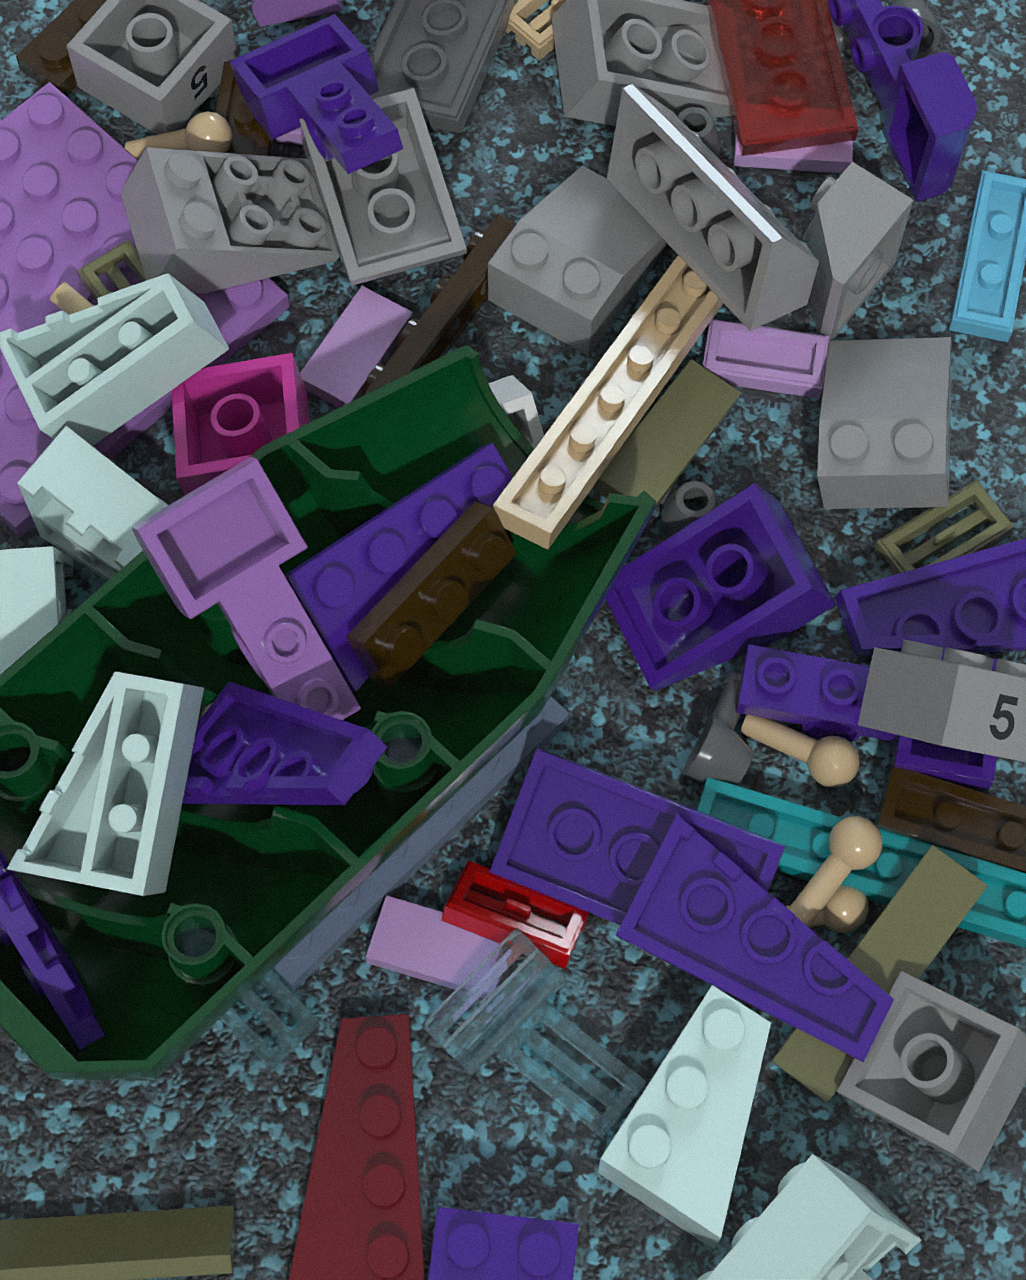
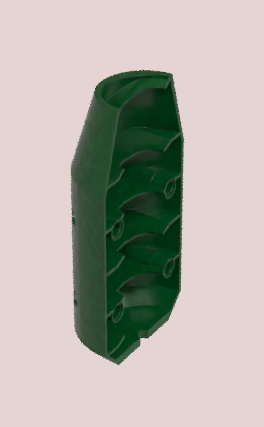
M465 345L262 446L250 456L259 461L308 547L279 565L284 575L482 446L493 443L512 477L515 476L534 448L515 427L497 401L485 378L477 352L468 345ZM645 491L637 497L609 493L605 503L587 495L548 550L504 528L517 553L391 689L372 682L371 678L368 677L356 692H352L361 709L343 721L369 729L387 748L373 766V772L368 782L360 790L353 793L345 805L182 803L168 881L164 893L141 896L15 871L75 964L105 1036L80 1050L45 993L39 996L30 984L19 963L22 956L15 945L12 944L6 947L1 939L0 1027L50 1079L155 1081L542 712L651 519L656 507V500ZM143 551L0 674V850L9 864L17 849L23 848L42 813L39 809L50 790H55L75 753L72 749L114 672L203 687L204 691L198 721L229 681L271 695L264 681L254 671L238 646L231 631L232 627L218 603L191 619L186 617L172 601Z

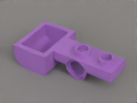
M249 457L132 527L140 547L172 601L182 614L191 619L218 603L232 627L231 631L238 646L254 671L264 681L272 696L340 720H344L361 709L279 567L280 564L308 547L256 458Z

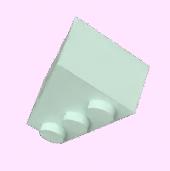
M169 273L97 298L98 305L68 315L62 310L45 316V324L17 333L10 328L0 332L1 351L40 431L55 439L63 428L67 426L93 446L229 350L205 302Z
M67 426L63 428L17 482L40 536L107 581L143 551L132 531V527L168 506L167 503L154 496Z
M53 546L0 550V674L73 612L72 609H66L64 578L73 577V558Z
M114 672L72 749L75 752L55 790H50L39 809L42 813L23 848L17 849L7 869L141 896L164 893L168 881L204 688Z
M712 985L602 1155L598 1173L714 1250L722 1236L771 1022Z
M812 1154L805 1163L793 1167L783 1177L778 1186V1195L759 1217L746 1222L738 1230L733 1238L731 1251L714 1271L703 1274L697 1280H872L866 1272L897 1245L907 1254L922 1239L865 1185Z

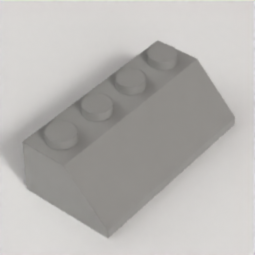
M633 84L622 88L607 180L749 331L807 305L819 265V260L812 254L808 246L800 242L775 217L773 211L763 204L738 179L735 172L731 168L726 167L702 142L698 134L690 130L670 109Z

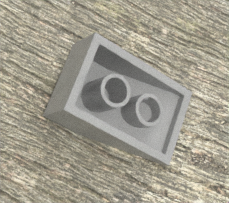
M566 0L551 17L564 117L616 126L622 88L631 84L670 109L676 116L683 110L691 107L706 110L712 118L736 116L738 106H747L732 11L684 0Z
M414 88L373 99L398 128L404 149L350 174L346 173L335 158L329 161H325L313 143L303 118L299 119L303 151L306 159L309 161L341 261L351 286L467 254L463 235Z
M582 165L519 220L488 262V300L583 354L590 356L668 246V243L619 193L607 178Z
M951 337L829 341L819 420L817 472L824 509L949 507Z

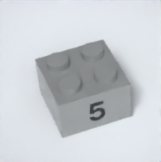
M107 0L66 46L78 88L157 135L181 130L220 84L224 62H229L238 57L232 20L199 0Z
M903 640L901 652L874 647L858 721L859 726L941 746L1026 762V664L997 659L996 669L992 671L994 659L988 658L985 655L952 648L945 649L942 661V647Z

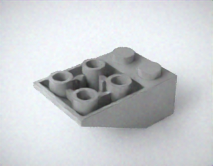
M146 147L120 192L146 281L169 273L192 293L205 294L335 262L340 256L308 159Z

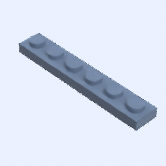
M550 696L542 712L290 951L272 971L295 991L383 905L386 895L391 897L533 758L537 748H543L569 723L570 713Z

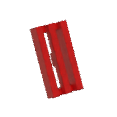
M468 860L445 904L441 921L566 969L572 951L579 940L580 933L586 925L589 912L489 872L490 868ZM470 888H473V889L478 890V891H480V892L486 893V894H488V895H491V896H493V897H496V898H498V899H501V900H503V901H506V903L501 902V901H498V900H496V899H493V898L488 897V896H486V895H483V894H481V893L475 892V891H473V890H470ZM532 911V912L537 913V914H539V915H542V916H544V917H547V918H550V919L555 920V921H557V922H560V923H562V924H565V925H567V927L562 926V925H560V924H557V923H555V922H552V921H550V920L544 919V918L539 917V916H537V915H534V914H532V913H530V912Z

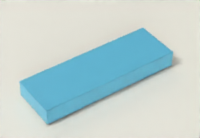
M982 170L978 181L953 306L950 331L1008 343L1013 329L1026 260V179Z

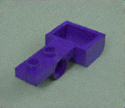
M828 0V7L833 22L838 27H844L850 40L851 56L856 69L860 73L866 72L885 111L886 119L882 133L915 201L919 202L943 194L954 182L977 112L976 100L955 58L949 53L940 52L915 60L923 34V23L920 17L907 7L900 5L883 7L880 0Z
M335 14L229 61L240 92L250 112L272 140L300 128L299 119L303 118L313 143L325 161L335 158L347 174L404 149L398 128L370 97V95L379 92V87L367 49Z
M748 644L736 713L803 725V730L808 735L818 739L827 736H840L851 742L859 739L860 736L893 741L890 769L894 765L895 767L916 771L983 793L988 792L992 786L997 756L941 746L859 726L858 721L870 666ZM943 649L942 657H941V660H942V661H943V659H944V654H945V650H944V649ZM997 659L993 661L992 671L996 669Z

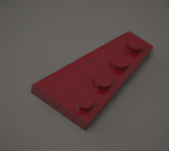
M409 1014L341 1019L289 1280H425Z

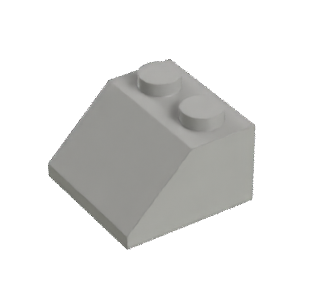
M854 162L850 163L837 180L828 177L819 187L810 205V208L815 211V216L803 238L808 243V248L812 254L819 260L809 297L816 332L819 335L830 336L829 341L834 340L894 266L913 203V199Z
M901 971L888 994L894 1001L864 1062L854 1058L837 1092L916 1139L979 1172L1026 1083V1034L1021 1029Z

